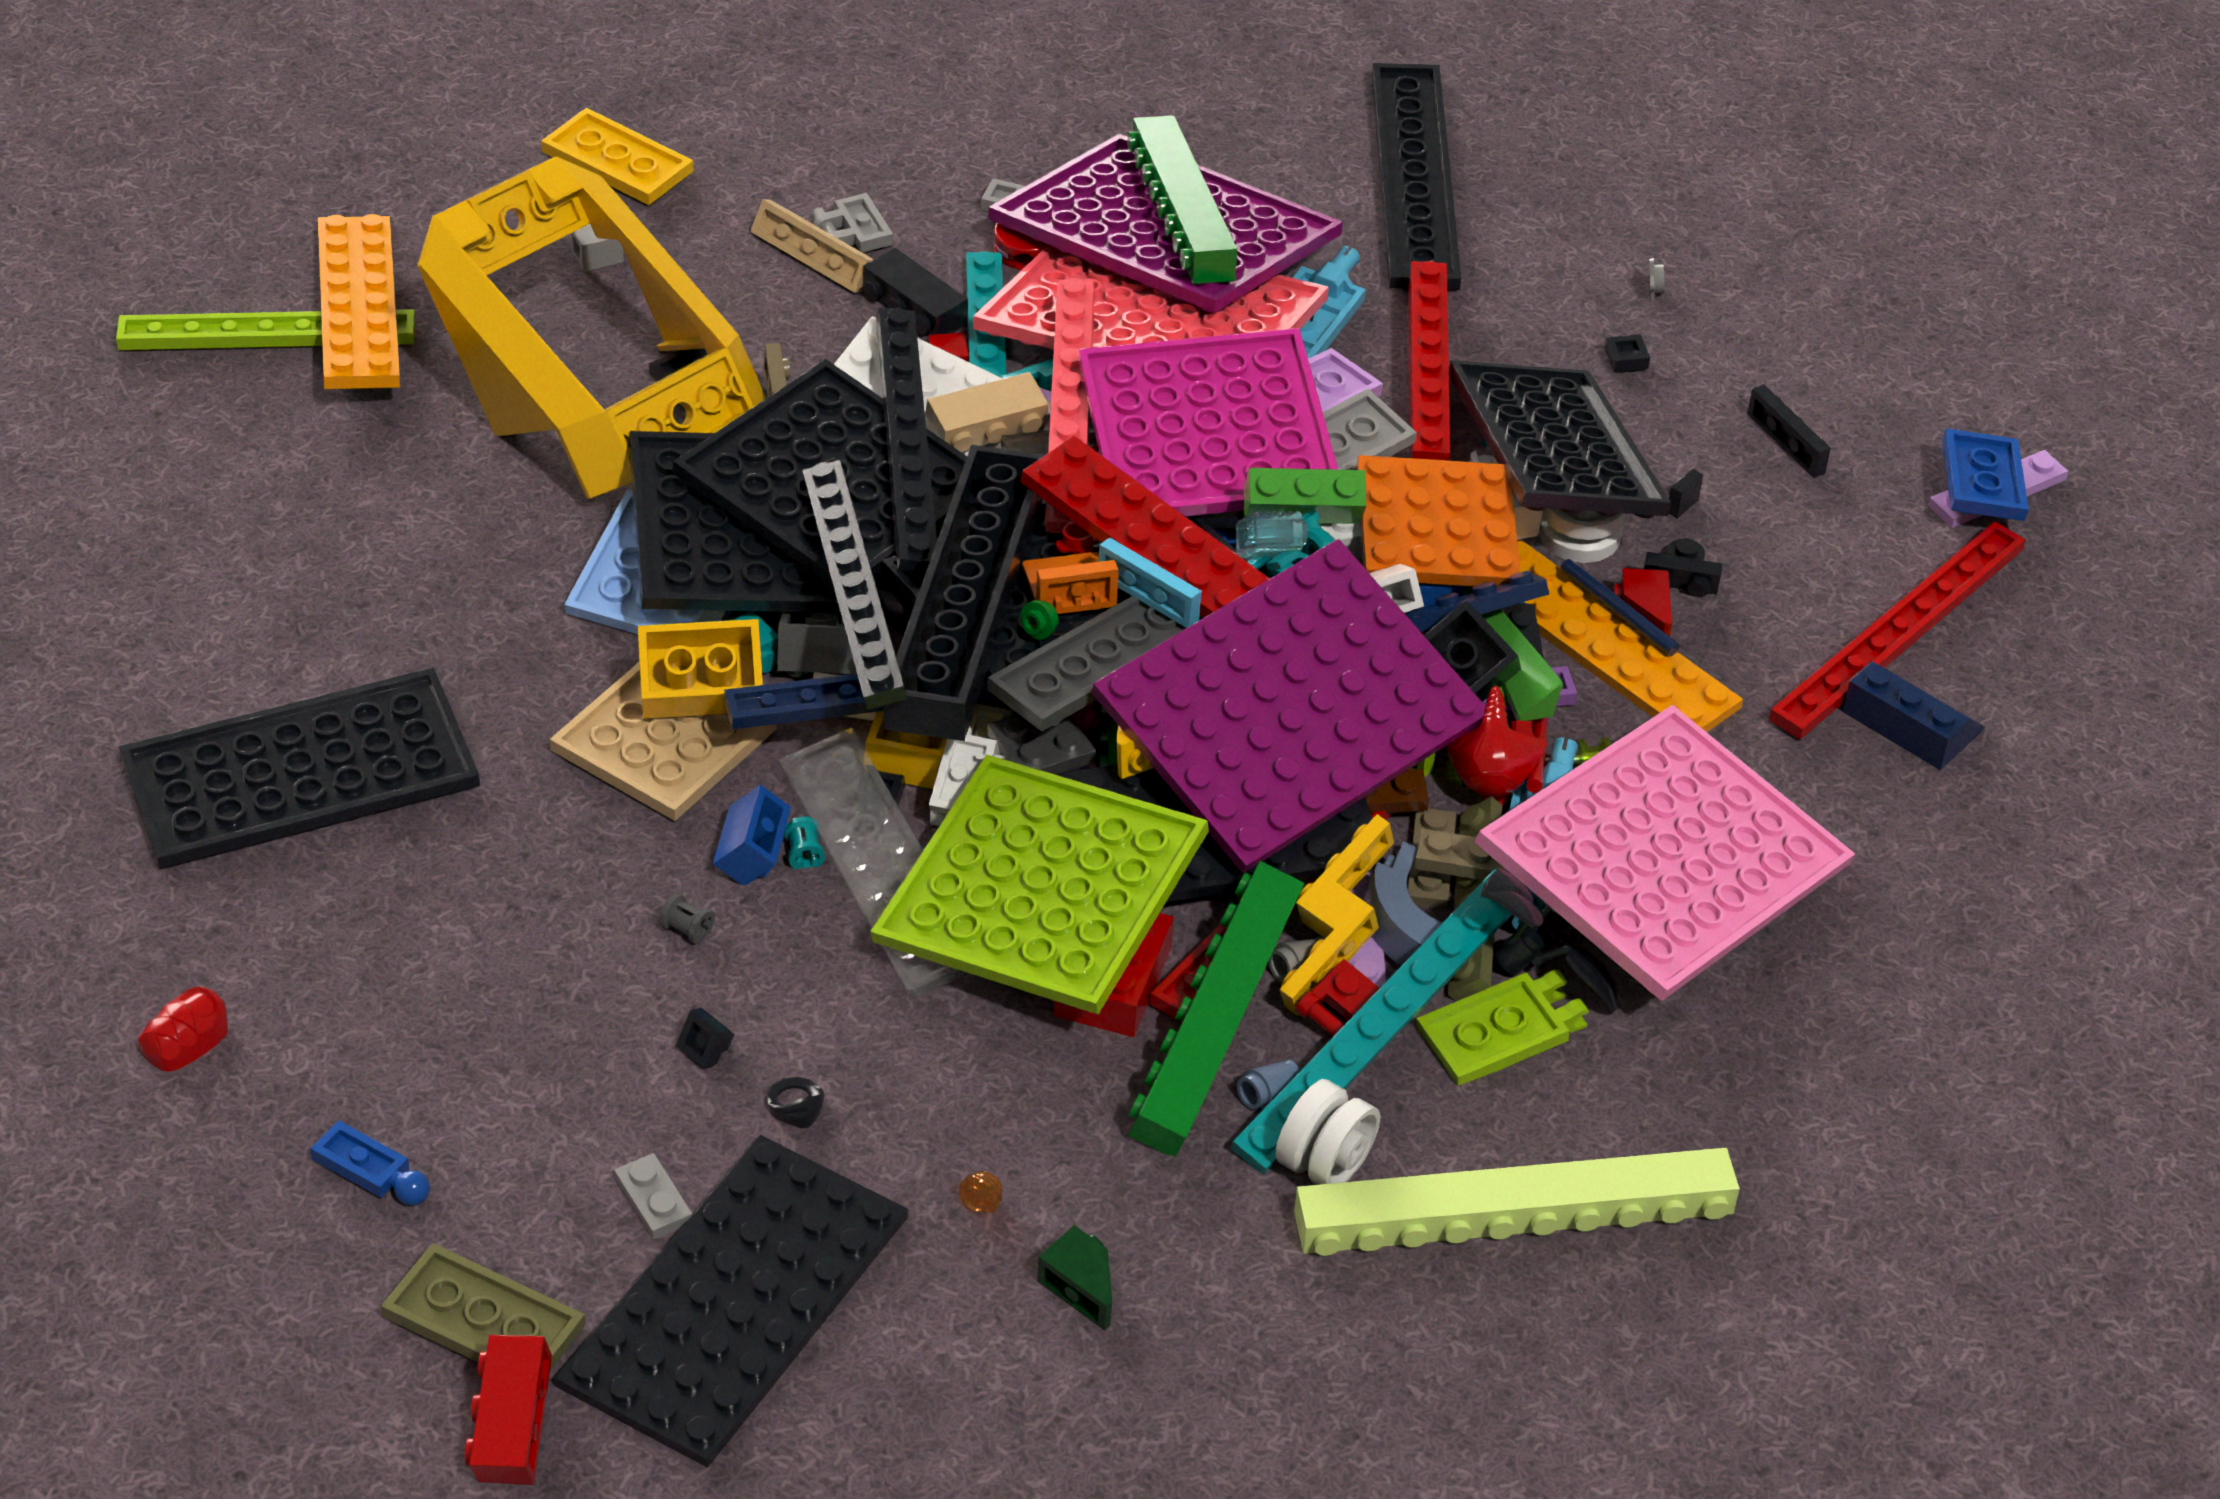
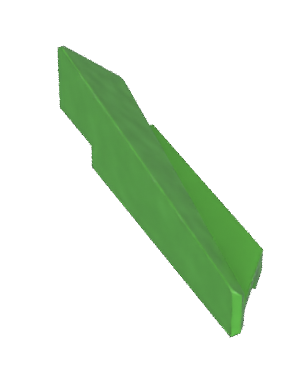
M1466 586L1463 595L1473 593L1472 587L1474 586ZM1501 609L1481 614L1519 656L1521 670L1500 687L1504 694V705H1510L1515 719L1520 721L1553 717L1563 687L1562 680Z

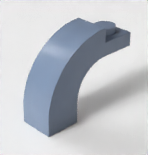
M1402 842L1396 856L1388 854L1384 864L1376 863L1362 895V900L1374 908L1379 925L1372 938L1384 950V953L1400 966L1443 923L1430 917L1418 908L1408 893L1407 876L1418 848L1406 842Z

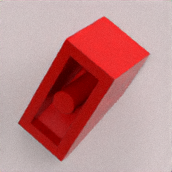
M1622 568L1620 584L1614 583L1612 592L1670 636L1672 612L1668 571Z

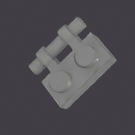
M867 193L835 200L833 211L825 212L821 207L812 211L813 225L850 246L856 245L857 249L862 253L893 245V233ZM844 226L845 229L837 231L836 228Z

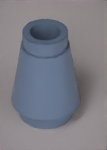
M1290 1059L1248 1069L1237 1082L1238 1096L1246 1107L1250 1109H1264L1300 1070L1296 1063Z

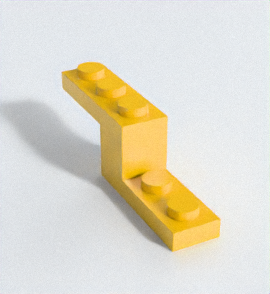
M1378 814L1368 824H1363L1357 829L1353 835L1352 842L1341 854L1337 853L1329 860L1323 874L1314 883L1307 884L1298 897L1296 904L1302 923L1325 939H1320L1314 944L1306 961L1298 969H1293L1286 975L1279 989L1284 1006L1297 1016L1299 1014L1295 1011V1007L1309 991H1312L1343 958L1349 962L1379 928L1374 908L1350 892L1394 844L1390 823Z

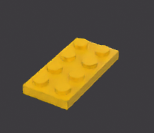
M588 108L582 110L541 140L543 153L551 157L557 156L602 176L609 186L647 205L652 204L694 171L692 159Z

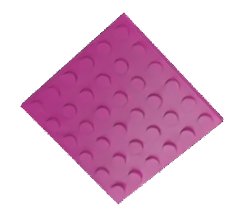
M1300 328L1079 349L1078 360L1100 455L1184 516L1244 510V483L1249 468L1338 470Z

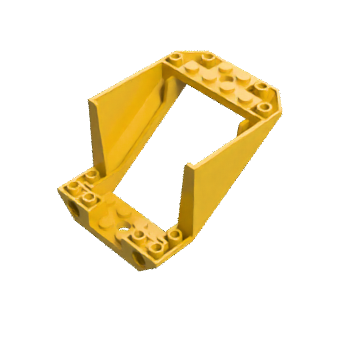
M556 156L432 216L417 266L494 434L504 436L556 430L587 499L632 483L629 448L630 431L716 433L766 399L739 334L602 176ZM508 210L514 211L518 216L519 224L515 230L510 229L505 222V215ZM589 224L597 238L614 239L621 243L664 342L657 345L658 350L705 349L708 354L606 409L602 408L487 277V275ZM678 403L686 411V418L682 424L677 423L673 417V409Z

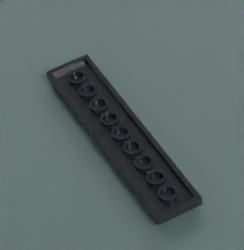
M1373 63L1372 86L1389 288H1408L1411 261H1433L1436 263H1447V290H1460L1461 270L1440 65Z

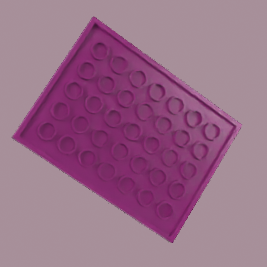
M1121 134L1112 137L989 206L988 210L989 220L1001 224L1009 230L1018 231L1030 236L1035 241H1042L1054 246L1061 252L1071 253L1085 259L1090 264L1100 265L1114 271L1119 276L1129 277L1141 282L1148 288H1155L1171 295L1174 299L1184 300L1200 307L1203 311L1216 313L1340 236L1343 224L1342 221L1198 165L1237 247L1236 281L1193 284L1187 270H1182L1180 254L1174 252L1172 236H1167L1165 221L1158 216L1157 203L1151 201L1149 186L1143 183L1142 170L1136 168L1134 152L1130 153L1128 150L1127 137Z
M1339 538L1093 683L1090 691L1125 734L1134 741L1135 746L1195 817L1208 821V833L1242 873L1253 868L1259 861H1264L1480 725L1481 719L1485 715L1484 710L1486 709L1481 700Z

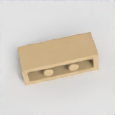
M1028 372L927 399L925 412L926 428L960 452H965L970 449L971 445L982 446L989 443H998L1004 439L1023 434H1032L1044 429L1049 404L1032 374Z

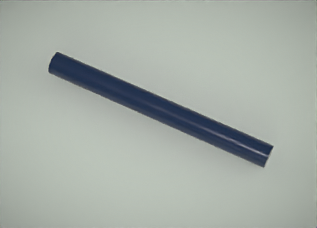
M1567 559L1562 563L1560 570L1668 656L1676 654L1680 645L1573 560Z

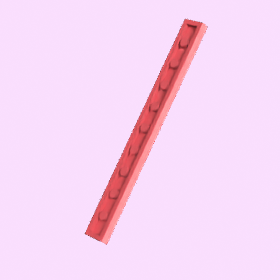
M1073 278L1057 280L1049 452L1073 435L1088 445L1090 409L1078 355L1079 349L1092 348L1094 279ZM1046 501V532H1050V534L1061 533L1063 527L1073 521Z

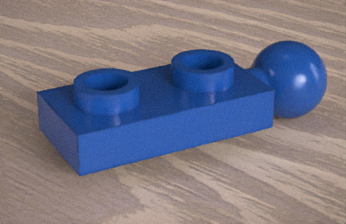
M340 1120L310 1148L312 1160L380 1198L392 1187L398 1200L409 1206L421 1204L429 1195L430 1183L428 1178L419 1171L409 1170L407 1157Z

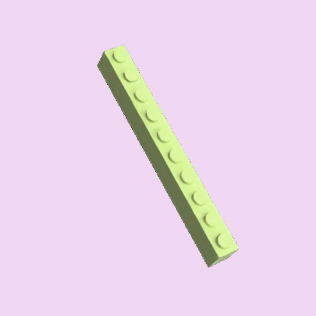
M1727 1148L1298 1186L1294 1214L1303 1254L1317 1253L1327 1256L1340 1250L1361 1249L1370 1252L1378 1250L1383 1246L1405 1245L1413 1248L1419 1247L1426 1242L1436 1241L1462 1243L1469 1238L1479 1237L1505 1239L1512 1234L1534 1232L1537 1235H1548L1556 1230L1577 1228L1580 1231H1591L1599 1226L1620 1224L1623 1227H1634L1642 1222L1663 1220L1665 1223H1677L1684 1218L1694 1217L1720 1219L1727 1214H1734L1740 1188Z

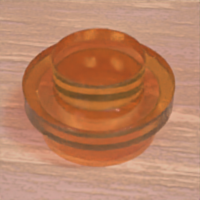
M978 1171L963 1179L959 1186V1195L962 1202L970 1209L989 1214L994 1212L1001 1204L1002 1185L993 1174L986 1171Z

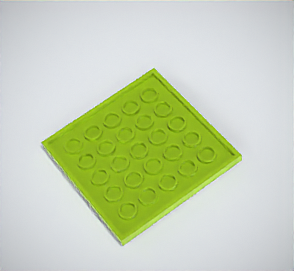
M986 754L870 931L874 943L1099 1014L1208 834V821Z

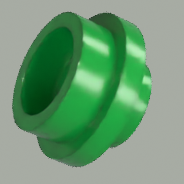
M1033 600L1025 604L1020 613L1023 629L1030 637L1036 640H1044L1050 637L1058 625L1057 611L1046 601Z

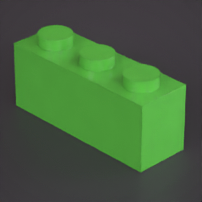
M1249 468L1244 483L1245 522L1297 523L1296 520L1303 514L1317 510L1320 515L1319 523L1360 524L1367 506L1365 470Z

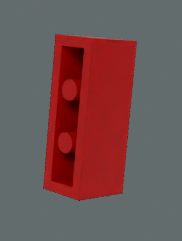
M489 1335L487 1351H481L479 1355L478 1375L482 1379L480 1394L474 1395L471 1407L472 1421L476 1423L474 1437L468 1438L465 1445V1464L470 1466L478 1482L534 1485L552 1362V1353L544 1336Z

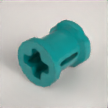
M808 816L792 819L785 828L784 837L791 847L788 859L791 867L794 869L819 867L825 861L824 848L818 841L821 832L818 821ZM802 828L805 829V837L801 835ZM807 850L808 859L804 858L803 851Z

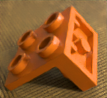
M1089 552L1023 561L1022 569L1033 600L1046 601L1056 609L1057 614L1098 610L1117 605V564L1115 560L1098 562L1099 553Z

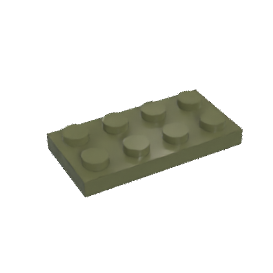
M434 1243L428 1247L381 1305L383 1318L477 1363L481 1351H487L489 1335L544 1336L552 1353L550 1371L586 1326L585 1314Z

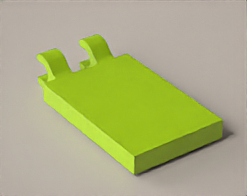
M1559 970L1550 971L1534 981L1526 972L1416 1018V1027L1459 1086L1569 1041V1032L1572 1033L1587 1027L1588 1024L1582 1016L1588 1014L1589 1010L1581 999H1574L1560 1008L1553 1009L1550 1003L1566 998V994L1561 987L1567 984V980Z

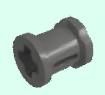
M679 893L673 894L666 901L659 917L661 927L665 929L674 928L688 935L689 941L694 944L700 943L711 932L715 921V913L708 908L701 910L686 902L685 896Z

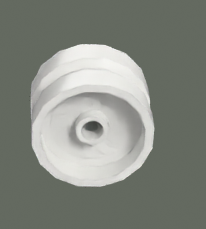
M1545 508L1542 514L1539 536L1543 545L1549 551L1565 560L1571 559L1574 562L1580 563L1601 561L1613 555L1620 546L1625 513L1606 516L1596 511H1581L1580 513L1573 514L1561 509Z
M1320 1079L1308 1088L1291 1110L1277 1141L1275 1156L1280 1164L1296 1173H1304L1308 1170L1310 1181L1316 1185L1347 1182L1362 1165L1375 1141L1380 1125V1112L1376 1107L1360 1098H1353L1348 1101L1345 1089L1327 1079Z

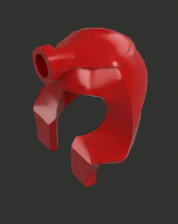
M1495 686L1492 687L1488 694L1485 705L1486 709L1484 710V716L1481 719L1480 725L1446 745L1456 772L1465 785L1478 795H1481L1483 801L1492 796L1502 805V810H1504L1507 806V795L1515 792L1527 779L1529 773L1538 763L1548 742L1547 739L1535 738L1532 732V721H1512L1511 729L1509 728L1506 718V707L1504 705L1505 700L1503 699L1504 694L1499 687Z

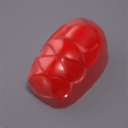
M193 987L166 1004L159 1014L148 1022L138 1037L141 1055L150 1064L166 1072L178 1070L200 1058L219 1044L228 1033V1017L225 1002L215 991L207 987Z

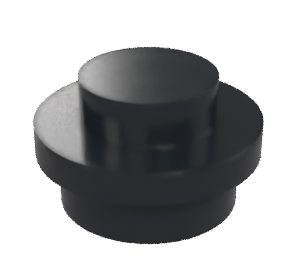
M1689 538L1674 540L1668 545L1667 555L1704 560L1705 550L1698 542Z

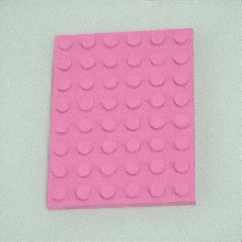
M1671 705L1481 829L1474 841L1660 1001L1669 997L1847 867L1855 856L1853 851L1674 705Z

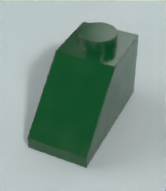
M1073 1225L1038 1256L1037 1282L1105 1331L1111 1326L1112 1310L1108 1249L1104 1247L1103 1243L1096 1236L1088 1235Z

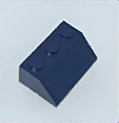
M1873 661L1849 682L1843 713L1939 770L1945 767L1985 728V726Z

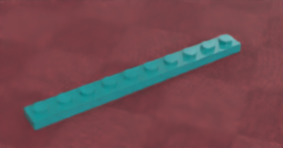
M1495 868L1240 1133L1231 1145L1230 1149L1253 1168L1265 1174L1278 1161L1275 1156L1276 1146L1282 1127L1291 1110L1308 1088L1320 1079H1327L1346 1090L1512 915L1511 912L1499 903L1481 897L1486 880L1495 871L1499 870L1498 868Z

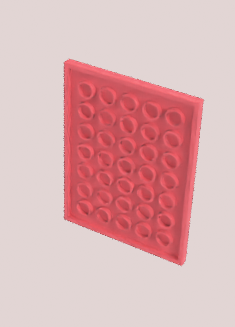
M1049 246L1044 248L973 316V329L987 332L994 337L1003 336L1019 340L1025 345H1038L1053 349L1054 351L1057 280L1073 278L1094 279L1095 297L1092 348L1293 328L1301 329L1328 300L1329 287L1277 274L1216 313L1206 312L1194 304L1174 299L1165 292L1155 288H1148L1141 282L1126 276H1119L1112 270L1100 265L1090 264L1083 258L1071 253L1061 252L1058 248Z

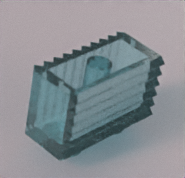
M1258 511L1236 523L1237 555L1243 559L1259 556L1275 558L1282 552L1300 551L1303 549V544H1306L1308 538L1307 523L1305 520H1302V514L1299 511L1293 513L1291 511L1286 513L1284 511L1278 513L1276 511L1271 513L1268 511L1263 513Z

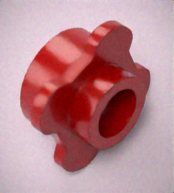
M1073 521L1063 527L1061 531L1062 539L1056 542V549L1061 553L1067 552L1071 555L1094 552L1093 544L1099 540Z

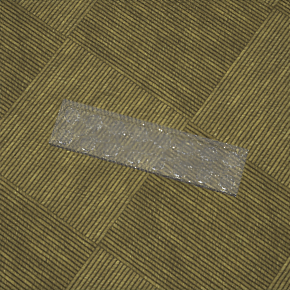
M849 728L779 759L785 777L805 813L812 819L820 840L870 930H872L922 854L923 849L854 729ZM879 944L909 1000L969 974Z

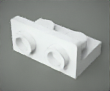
M969 734L966 735L965 741L947 739L929 802L931 811L948 814L986 754L1005 760V757L1000 755L997 740Z

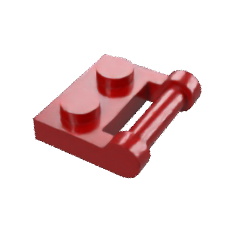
M1343 958L1312 991H1309L1299 1001L1295 1011L1304 1019L1309 1016L1334 1037L1345 1024L1325 1009L1321 1003L1325 1001L1349 1021L1380 988Z

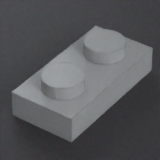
M654 1153L614 1169L615 1180L653 1240L682 1228L693 1215Z

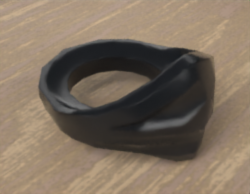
M802 1077L783 1078L772 1084L767 1091L768 1107L775 1117L798 1128H809L812 1126L820 1114L825 1098L821 1087L810 1079ZM792 1088L802 1089L810 1095L781 1105L777 1100L783 1091Z

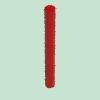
M1548 717L1532 720V732L1535 738H1547ZM1546 748L1538 763L1527 777V789L1531 793H1538L1543 789Z

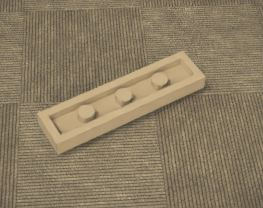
M762 199L750 232L852 292L860 293L863 291V265L874 259L774 201Z

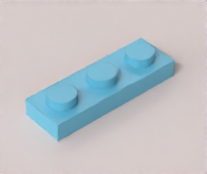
M1111 538L1100 544L1098 562L1115 560L1118 567V588L1186 628L1199 621L1201 590Z

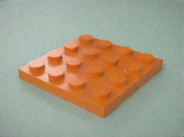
M1358 455L1356 470H1365L1367 506L1360 522L1363 567L1369 573L1402 564L1415 569L1418 583L1476 586L1486 582H1495L1497 586L1510 582L1509 577L1511 575L1520 573L1512 488L1508 482L1504 464Z

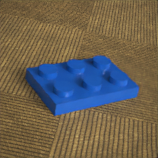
M1946 428L1942 444L1951 510L1965 514H1980L2000 519L2025 521L2029 507L2018 439Z

